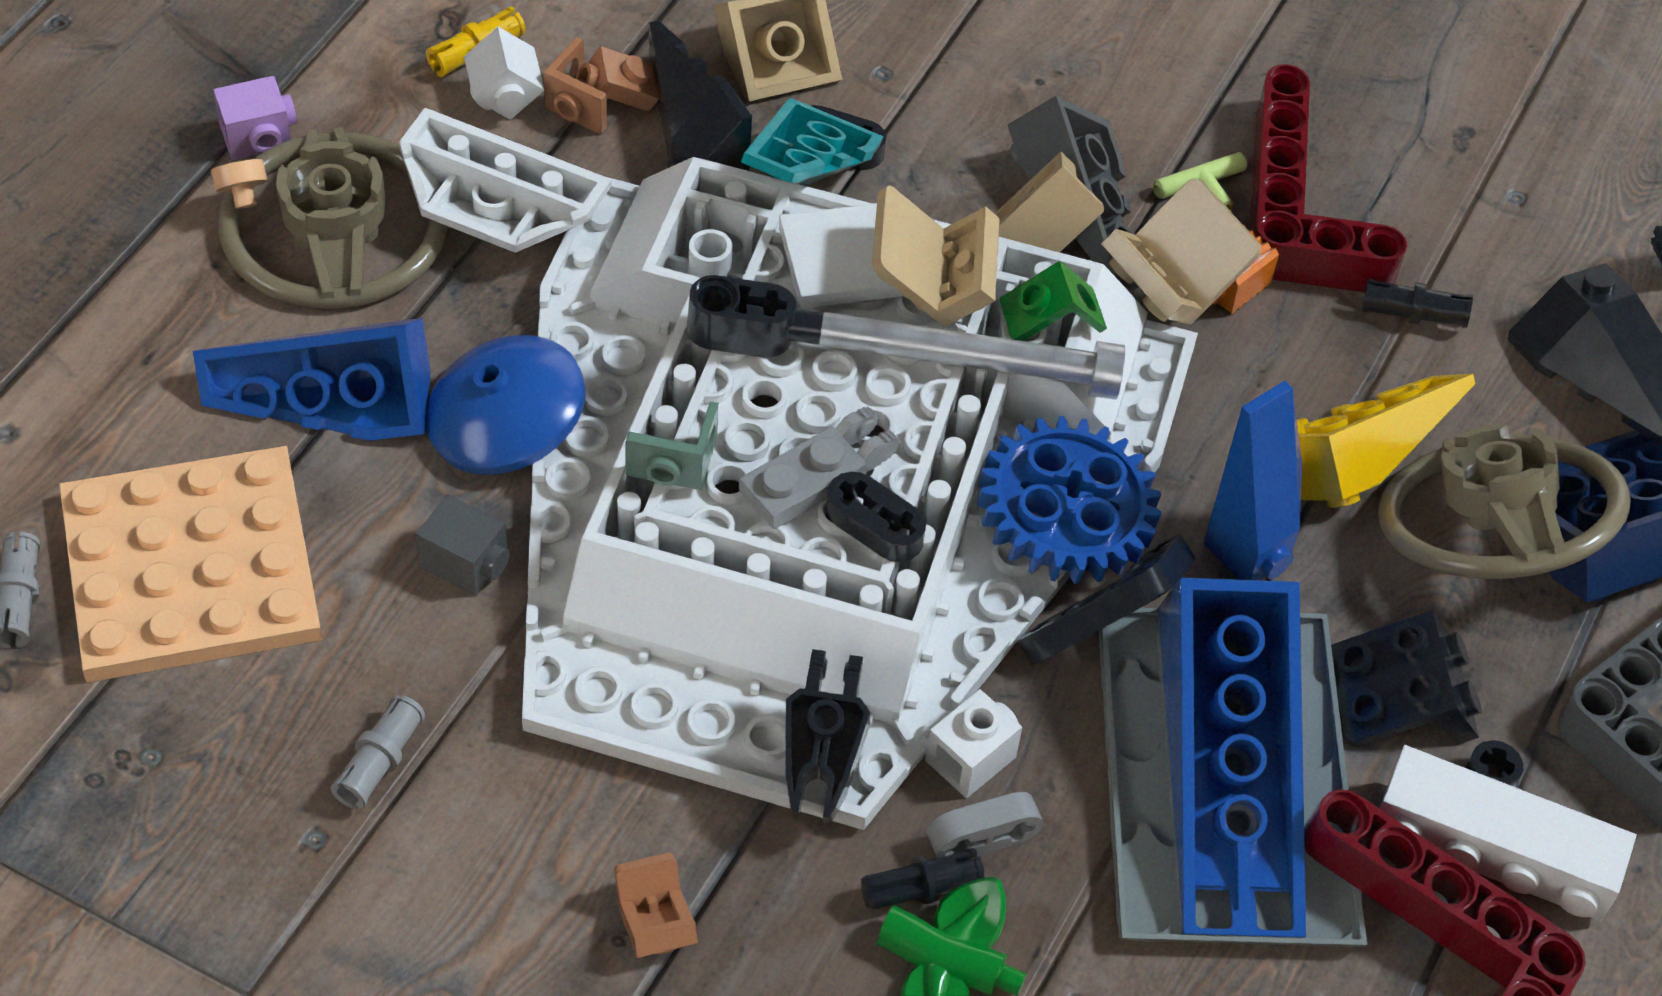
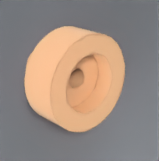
M262 159L238 161L211 169L215 191H232L236 209L257 205L253 187L268 182Z

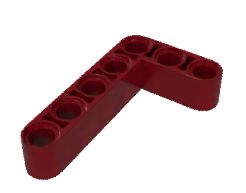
M1280 64L1272 67L1267 71L1256 113L1250 230L1253 231L1255 237L1260 236L1263 243L1268 242L1270 247L1276 248L1279 253L1272 280L1365 292L1368 278L1374 281L1395 284L1407 249L1406 238L1399 230L1384 224L1304 214L1310 81L1308 75L1296 66Z
M1338 789L1331 791L1322 798L1305 822L1304 843L1307 854L1498 982L1500 985L1493 996L1571 995L1586 964L1584 951L1577 940L1360 795L1349 790ZM1329 822L1337 824L1344 833L1336 831ZM1381 856L1389 859L1396 868L1387 865ZM1434 891L1442 894L1448 903L1441 901ZM1487 926L1493 928L1499 934L1500 938L1494 936L1488 930ZM1541 962L1546 963L1552 969L1554 974L1548 972L1542 966Z

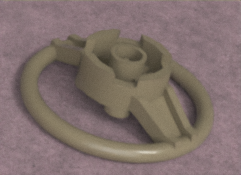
M344 127L333 128V132L318 133L317 129L307 130L305 136L280 143L255 158L263 160L266 175L279 168L276 190L282 220L285 228L293 234L296 245L309 249L319 287L304 286L281 279L265 270L250 256L240 236L239 218L241 209L235 208L232 191L225 192L218 215V234L223 252L234 270L248 284L282 302L316 309H342L361 306L387 298L406 288L422 276L437 259L446 242L449 226L429 219L428 229L422 243L407 261L390 273L364 283L365 243H369L377 237L378 225L384 218L386 206L383 173L375 157L398 166L407 174L408 172L399 144L369 134L345 132ZM365 155H369V156H372V157H371V159L369 160Z
M1499 423L1478 426L1462 432L1455 437V443L1453 438L1442 441L1443 448L1432 451L1408 464L1392 478L1385 488L1378 506V520L1385 538L1399 553L1409 560L1428 569L1454 576L1505 579L1551 572L1577 563L1599 551L1623 527L1629 514L1631 499L1629 488L1620 471L1601 455L1580 445L1553 439L1536 428L1533 429L1532 436L1509 433V425ZM1558 462L1578 468L1595 478L1607 495V506L1601 518L1587 531L1567 542H1564L1555 513L1557 509V494L1560 489ZM1442 471L1447 504L1459 514L1468 516V523L1472 528L1478 530L1496 528L1512 555H1467L1443 550L1423 542L1410 533L1401 519L1402 503L1418 484Z

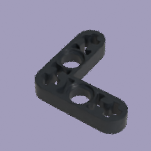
M1182 534L1173 536L1144 553L1139 561L1134 563L1118 581L1044 620L1022 634L1017 641L1031 665L1037 664L1156 600L1174 587L1196 558Z

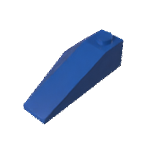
M423 318L193 351L202 406L263 419L269 417L301 424V427L315 430L326 429L350 434L353 438L368 441L425 433L431 370Z
M1286 381L1281 382L1241 407L1204 540V545L1239 580H1262L1265 577L1274 579L1281 575L1294 559L1292 551L1300 530L1302 459L1293 387Z

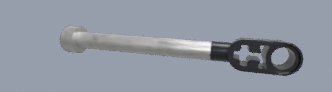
M709 275L698 279L691 286L689 294L687 334L694 344L704 349L772 358L785 353L790 347L791 341L1087 384L1088 396L1117 400L1121 388L1125 364V345L1096 341L1093 351L796 308L795 297L787 288L781 285L718 275Z

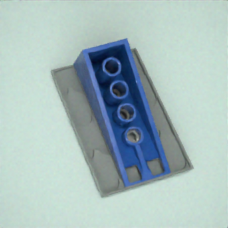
M1180 578L1158 608L1141 607L1099 630L1105 745L1108 759L1111 844L1114 857L1116 920L1119 940L1197 942L1207 944H1263L1269 946H1367L1361 891L1315 861L1306 853L1304 843V824L1322 798L1331 791L1338 789L1349 790L1328 615L1300 613V582ZM1329 822L1336 831L1344 833L1337 824Z

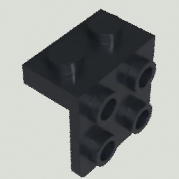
M1433 610L1331 645L1339 714L1344 736L1351 745L1362 746L1438 720L1457 745L1479 738L1474 716L1481 714L1482 709L1472 682L1470 680L1465 681L1462 666L1469 664L1465 644L1458 632L1449 633Z

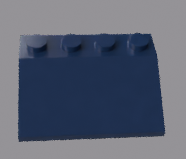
M1636 430L1585 447L1611 462L1620 471L1627 483L1631 502L1629 514L1623 527L1608 544L1591 556L1567 567L1549 572L1555 581L1587 603L1604 600L1613 593L1636 585L1650 584L1659 577H1662V446ZM1558 462L1560 489L1557 494V509L1555 513L1564 542H1567L1587 531L1601 518L1607 506V495L1595 478L1578 468Z

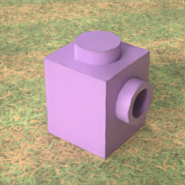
M274 76L213 89L219 125L231 160L262 154L280 143L291 140L289 126L297 124L294 104L290 94L281 96Z

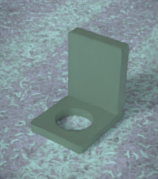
M709 402L697 445L628 432L625 441L626 475L651 480L656 484L664 486L677 485L702 490L717 440L719 403Z

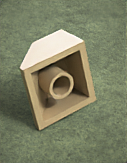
M732 0L713 5L723 54L747 102L842 80L826 0Z

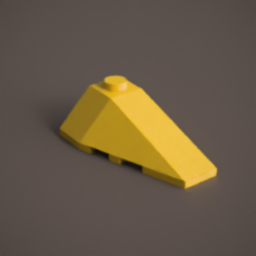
M1474 374L1430 376L1378 393L1376 395L1377 400H1369L1352 405L1344 404L1331 408L1332 416L1311 422H1308L1307 418L1297 419L1302 459L1301 499L1303 501L1326 500L1327 506L1330 508L1348 506L1360 501L1359 493L1380 484L1476 384Z

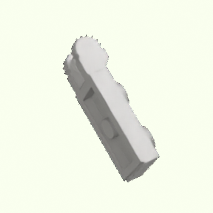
M868 406L866 408L863 407L845 416L836 428L833 426L740 477L739 491L772 529H777L827 500L829 484L833 478L841 473L852 471L866 474L868 471L881 465L883 461L886 462L899 449L900 439L890 430H885L883 433L880 432L878 436L875 435L866 440L856 452L851 445L870 434L877 425V421H879L878 416Z

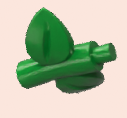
M980 878L949 891L939 902L933 918V926L893 905L884 920L877 939L878 946L914 965V968L901 985L900 996H969V988L988 995H992L995 988H998L1014 996H1019L1027 977V973L1006 965L1007 954L991 949L1002 933L1006 918V896L1002 882L998 878Z

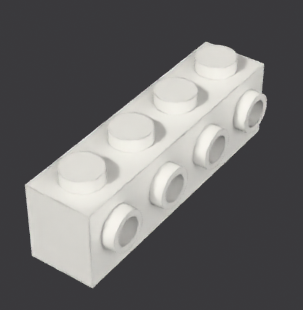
M1404 745L1379 808L1476 873L1499 881L1514 892L1532 894L1560 905L1572 915L1590 917L1600 922H1603L1620 892L1637 834L1407 745Z

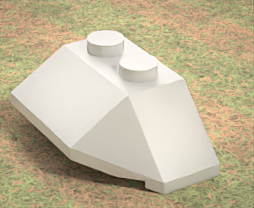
M427 108L423 109L399 141L400 151L421 216L515 253L587 222L611 188V179Z

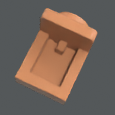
M600 46L589 62L584 63L580 67L576 75L577 80L606 93L608 99L645 111H650L659 100L652 63L638 56H629Z
M672 853L659 854L615 866L614 875L620 916L637 958L652 954H666L677 948L698 943L696 924L680 889L677 862Z

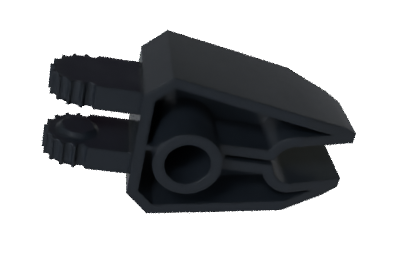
M812 649L805 689L800 688L786 698L785 775L790 810L793 819H799L805 787L811 780L818 778L820 769V780L827 784L823 823L830 824L848 794L870 728V711L862 699L858 697L863 657L850 655L849 661L845 663L843 695L821 692L822 680L826 677L828 660L826 659V651Z

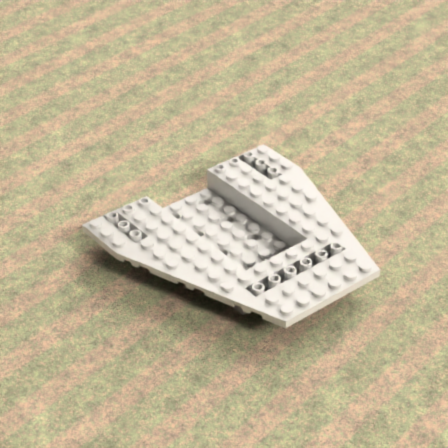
M696 157L689 158L643 179L640 186L609 178L611 179V188L589 220L566 231L540 285L538 336L557 342L575 358L585 380L586 397L581 416L571 433L551 453L533 463L526 650L522 706L523 731L790 808L785 775L786 698L800 688L805 689L812 649L826 651V659L828 660L826 677L822 680L821 692L843 695L845 684L843 682L845 663L849 661L850 655L862 656L863 666L858 697L862 699L870 711V728L848 794L832 821L864 830L926 754L930 729L977 692L1016 644L1017 639L1025 633L1070 577L1069 571L1061 570L1055 582L1051 581L1049 567L1041 565L1037 571L1031 574L1028 572L1030 558L1023 555L1012 562L1008 559L1013 546L1010 542L1001 545H994L992 543L997 527H983L981 522L986 509L977 507V500L981 491L977 485L989 451H996L1001 436L1004 435L1013 439L1016 427L1019 424L1026 427L1032 433L1037 418H1042L1050 429H1054L1059 416H1064L1069 429L1077 430L1080 421L1087 419L1089 433L1096 435L1100 429L1106 426L1109 428L1107 441L1112 444L1124 438L1128 439L1129 441L1124 453L1127 456L1141 453L1145 456L1139 471L1156 472L1160 467L1198 333L1147 320L1148 312L1104 264L998 237L995 302L945 327L926 312L919 310L906 296L806 309L1011 339L999 298L1057 261H1061L1093 287L1107 329L1099 333L1074 312H1070L1025 341L1093 351L1096 341L1125 345L1123 378L1117 400L1088 396L1087 384L791 341V345L785 353L772 358L704 349L694 344L687 334L689 294L694 282L705 276L718 275L778 284L787 288L793 294L796 300V308H800L779 230V215L872 203L800 184H792L777 178ZM934 220L942 228H946L949 225H951L945 222ZM1080 295V297L1082 298L1083 302H1084L1085 305L1087 306V304H1086V302L1084 301L1083 297ZM760 395H768L775 398L778 403L772 407L764 408L754 405L750 400ZM709 402L719 403L717 440L702 490L677 485L664 486L656 484L651 480L626 475L625 441L628 432L697 445ZM868 406L878 416L879 421H877V425L886 431L890 430L900 439L899 442L901 444L891 458L868 471L866 475L872 477L915 506L923 514L926 521L923 548L919 555L911 560L904 562L889 561L830 522L825 517L827 514V500L777 529H772L741 492L734 494L723 493L715 485L724 480L739 482L740 477L833 426L836 428L845 416ZM862 437L851 447L857 452L866 440L871 437ZM857 497L853 501H848L845 498H843V503L846 505H849L854 501L863 504V499L860 497ZM1032 513L1033 515H1036V516H1038V517H1042L1041 515H1038V514H1036V513ZM1087 526V527L1090 528V529H1093V530H1095V531H1098V530L1095 529V528H1092V527ZM902 528L900 531L894 532L889 529L888 534L895 537L898 533L902 532L909 536V530ZM820 769L818 778L811 780L805 787L801 812L823 818L827 784L820 780Z

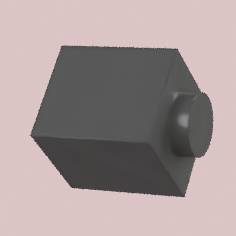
M449 494L446 495L415 533L419 567L477 596L489 579L496 580L502 574L510 557V551L507 549L505 523Z

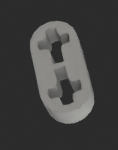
M1016 792L946 812L934 819L928 825L926 832L937 858L970 848L976 849L978 857L1028 841L1041 831L1044 823L1032 795L1028 792Z

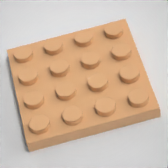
M287 445L59 483L82 669L86 683L322 640Z

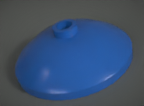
M513 335L482 343L455 360L435 384L427 405L426 430L428 437L439 455L450 465L462 471L492 475L512 472L529 466L556 449L577 424L586 397L585 380L575 358L567 349L557 342L544 337Z

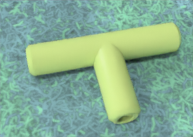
M1237 152L1155 180L1153 191L1158 198L1164 199L1175 195L1187 181L1197 179L1204 182L1231 211L1234 204L1217 180L1245 171L1247 159L1241 152Z

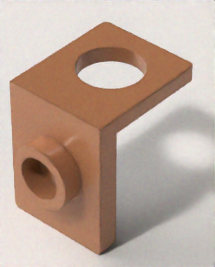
M576 37L543 72L545 108L559 114L567 121L575 122L598 134H602L607 128V95L576 79L578 70L584 64V40ZM570 60H572L571 69L568 75L564 74L563 72L565 67L570 62Z

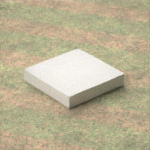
M877 203L779 215V230L800 308L806 309L904 296L891 284L883 281L877 275L872 265Z

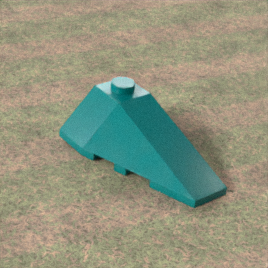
M789 97L745 151L741 163L770 174L773 178L806 186L871 160L884 136Z

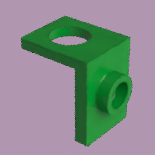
M1057 261L999 298L1010 336L1013 340L1025 341L1070 312H1074L1099 333L1107 329L1093 287L1061 261ZM1080 295L1083 297V299H1084V301L1086 302L1087 306H1086L1085 303L1083 302V300H1082V298L1080 297Z

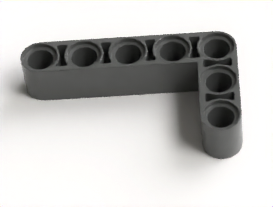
M1661 617L1579 680L1559 717L1558 727L1560 734L1569 745L1651 820L1662 827V724L1648 712L1649 709L1662 700Z

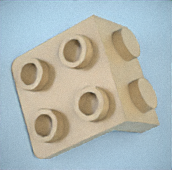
M1197 179L1187 181L1136 235L1115 229L1101 243L1113 257L1109 261L1111 268L1127 283L1132 284L1135 281L1146 294L1142 302L1153 315L1164 322L1169 319L1190 325L1261 254L1260 243L1208 186Z
M889 185L878 191L872 255L873 268L883 281L891 284L911 300L919 310L926 312L945 327L995 302L999 217L985 206L948 227L942 228L897 189Z

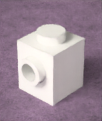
M498 26L464 56L471 86L470 93L475 102L486 110L492 109L511 120L545 90L534 47Z
M980 689L930 729L925 761L967 799L1016 758L1022 726L1018 723L1014 713L1006 705L1000 702L995 703Z

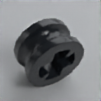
M1490 740L1484 741L1475 747L1465 768L1516 787L1523 773L1524 763L1520 754L1512 746L1505 742ZM1488 763L1500 767L1499 778L1488 774Z

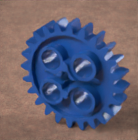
M1059 416L1054 429H1050L1042 418H1037L1032 433L1026 427L1019 424L1016 427L1013 439L1004 435L1000 437L996 451H989L984 468L982 469L977 485L981 489L977 500V507L986 509L981 522L982 526L997 527L992 540L994 545L1008 542L1013 545L1008 557L1011 562L1023 555L1030 558L1028 572L1031 574L1037 571L1041 565L1049 567L1051 581L1055 582L1061 570L1069 571L1074 584L1080 583L1084 571L1087 570L1097 582H1102L1108 567L1114 573L1120 575L1123 573L1127 561L1137 563L1144 547H1149L1162 512L1156 508L1161 498V491L1151 489L1156 476L1155 472L1139 471L1145 456L1142 453L1127 456L1124 452L1129 440L1126 438L1114 444L1107 441L1109 428L1106 426L1100 429L1096 435L1089 433L1087 419L1080 421L1077 430L1069 429L1064 416ZM1032 513H1036L1038 515H1041L1042 517H1038L1036 515H1033ZM1087 526L1092 527V528H1095V529H1097L1098 531H1095V530H1093V529H1090V528H1088Z

